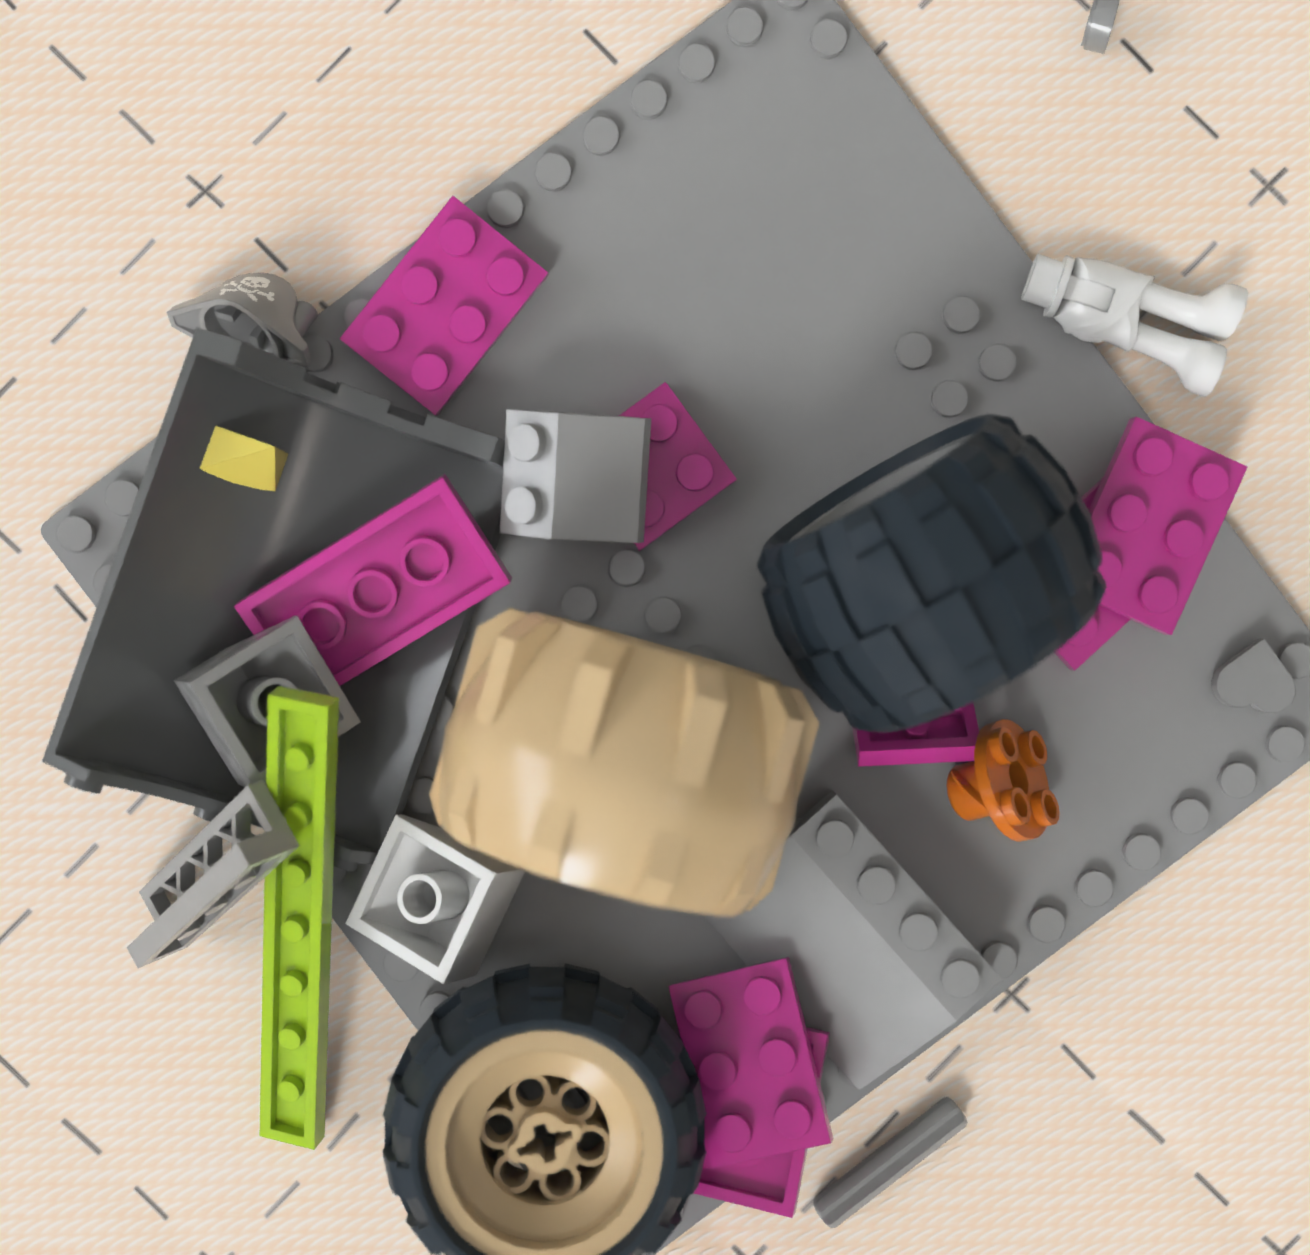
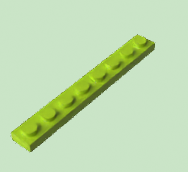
M279 686L268 694L266 786L300 846L264 878L259 1136L315 1150L325 1137L339 697Z

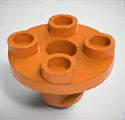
M1002 719L983 726L976 739L974 761L954 766L947 777L948 799L958 816L967 821L990 816L997 828L1006 837L1017 842L1038 838L1043 834L1047 826L1057 824L1060 815L1059 805L1055 795L1049 790L1044 764L1047 761V748L1042 736L1036 730L1025 732L1018 724L1008 719Z

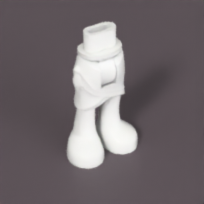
M1037 254L1024 286L1021 300L1044 307L1043 315L1045 317H1053L1062 326L1065 333L1072 334L1082 341L1107 342L1129 352L1132 349L1161 361L1176 371L1185 389L1193 394L1206 397L1212 392L1221 376L1227 357L1226 347L1210 341L1178 336L1139 322L1140 310L1188 327L1208 338L1224 341L1233 334L1242 318L1248 299V290L1235 284H1221L1203 296L1187 294L1154 283L1155 276L1137 273L1111 262L1080 257L1074 259L1068 255L1061 262Z

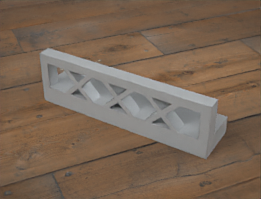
M263 780L247 785L139 891L154 922L126 947L137 968L187 948L300 846ZM251 808L265 831L262 834L255 835L251 833ZM222 838L232 842V848L224 856L222 855ZM195 865L204 869V875L196 882ZM165 890L177 895V900L172 905L164 892Z

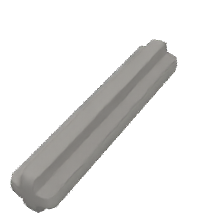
M945 1097L815 1197L813 1204L819 1217L830 1228L839 1226L964 1129L968 1122L963 1112L951 1098Z

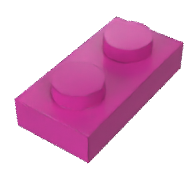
M974 702L929 722L898 731L873 732L858 730L852 727L858 767L974 761L975 743L979 733Z

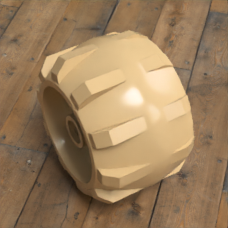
M509 608L477 626L455 707L445 727L442 753L430 792V798L438 825L442 826L455 840L497 859L558 881L629 899L630 901L687 912L734 917L744 913L746 910L750 911L773 889L783 850L794 826L797 801L818 731L819 721L802 690L783 685L781 681L772 677L578 621L537 611L528 613Z

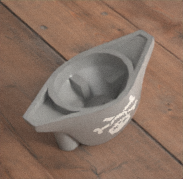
M248 273L238 275L226 280L207 293L177 304L167 311L171 326L193 338L196 327L244 341L302 367H308L311 361L307 343L302 337L318 317V313L310 303L305 301L298 302L295 290L291 284L274 274Z

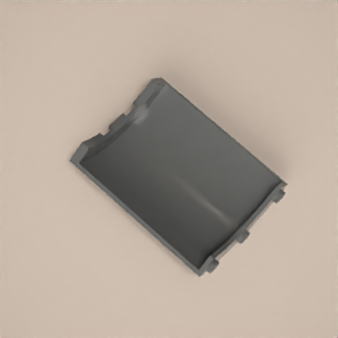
M196 327L42 762L65 772L66 775L63 782L76 789L100 794L105 785L165 798L194 806V815L211 822L245 787L238 785L174 680L227 647L253 636L234 607L239 600L446 474L496 551L501 537L500 519L505 440L427 414V417L393 406V402L342 382L335 384L306 373L307 368L282 359L244 341ZM215 426L267 443L288 453L276 491L260 490L235 484L200 469ZM476 604L340 686L361 722L338 737L334 838L335 867L356 871L359 863L373 865L395 815L403 813ZM251 808V824L262 828Z

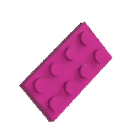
M446 474L242 598L234 607L253 635L293 616H298L338 685L341 686L511 583L512 576Z

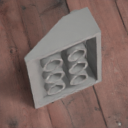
M830 790L794 823L785 844L773 889L750 911L746 910L744 913L734 917L702 914L747 966L789 957L806 1027L830 1032L826 1054L859 1091L956 1023L1003 981L997 972L833 790Z

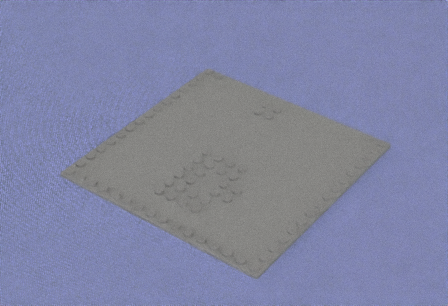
M732 0L464 203L465 206L545 269L549 276L438 416H435L339 339L416 241L319 313L302 337L307 343L311 356L308 367H304L307 368L306 373L335 384L342 382L392 401L393 406L424 417H427V414L503 440H505L506 409L619 416L666 381L737 478L733 484L640 552L634 543L556 540L501 534L495 552L512 576L511 583L476 604L402 815L443 828L438 825L430 792L442 753L445 727L455 707L477 626L509 608L528 613L533 611L542 612L651 641L769 676L781 681L783 685L802 690L819 721V727L798 797L795 822L830 790H833L1003 979L999 985L956 1023L860 1091L826 1054L820 1086L829 1122L877 1088L1310 761V630L1226 519H1224L1172 635H1164L1136 621L1130 620L1075 671L1070 670L1053 653L1011 682L974 701L979 732L988 723L1008 719L1018 724L1025 732L1031 730L1038 731L1045 742L1047 761L1044 764L1049 790L1057 799L1060 815L1057 824L1047 826L1043 834L1038 838L1022 842L1013 841L997 828L990 816L973 821H967L958 816L948 799L947 777L954 766L971 761L858 767L853 728L844 713H836L830 710L800 679L774 635L762 597V589L767 583L757 568V562L764 544L794 517L847 482L910 446L960 422L985 414L1011 417L1023 436L1031 434L1036 437L1063 466L1080 497H1082L1104 477L1129 419L1137 416L1154 424L1093 342L1082 341L1072 334L1065 333L1062 326L1053 317L1048 318L1043 315L1044 307L1021 300L1033 262L835 0ZM157 437L45 521L41 527V535L96 608ZM1257 639H1265L1296 684V695L1293 703L1279 713H1264L1255 710L1251 706L1229 707L1218 701L1212 691L1211 680L1214 672ZM359 863L356 871H348L335 866L333 868V920L418 1031L432 1015L434 1009L461 987L468 988L493 976L495 971L530 963L531 967H564L565 964L600 971L601 976L625 988L632 987L657 1007L665 1021L676 1035L680 1037L668 986L747 967L746 963L701 913L662 908L630 901L629 899L558 881L526 869L477 975L442 984L345 924L372 864ZM530 1078L519 1083L517 1092L526 1100H535L542 1095L544 1087L538 1080ZM503 1114L493 1115L487 1120L491 1128L498 1135L507 1134L513 1128L512 1121ZM545 1124L535 1127V1138H541L545 1147L555 1144V1133H550ZM582 1134V1138L577 1142L578 1146L583 1151L594 1148L587 1137ZM519 1163L523 1170L528 1171L526 1164ZM562 1168L558 1172L567 1170V1168ZM689 1194L680 1213L682 1221L655 1254L725 1201L697 1194Z

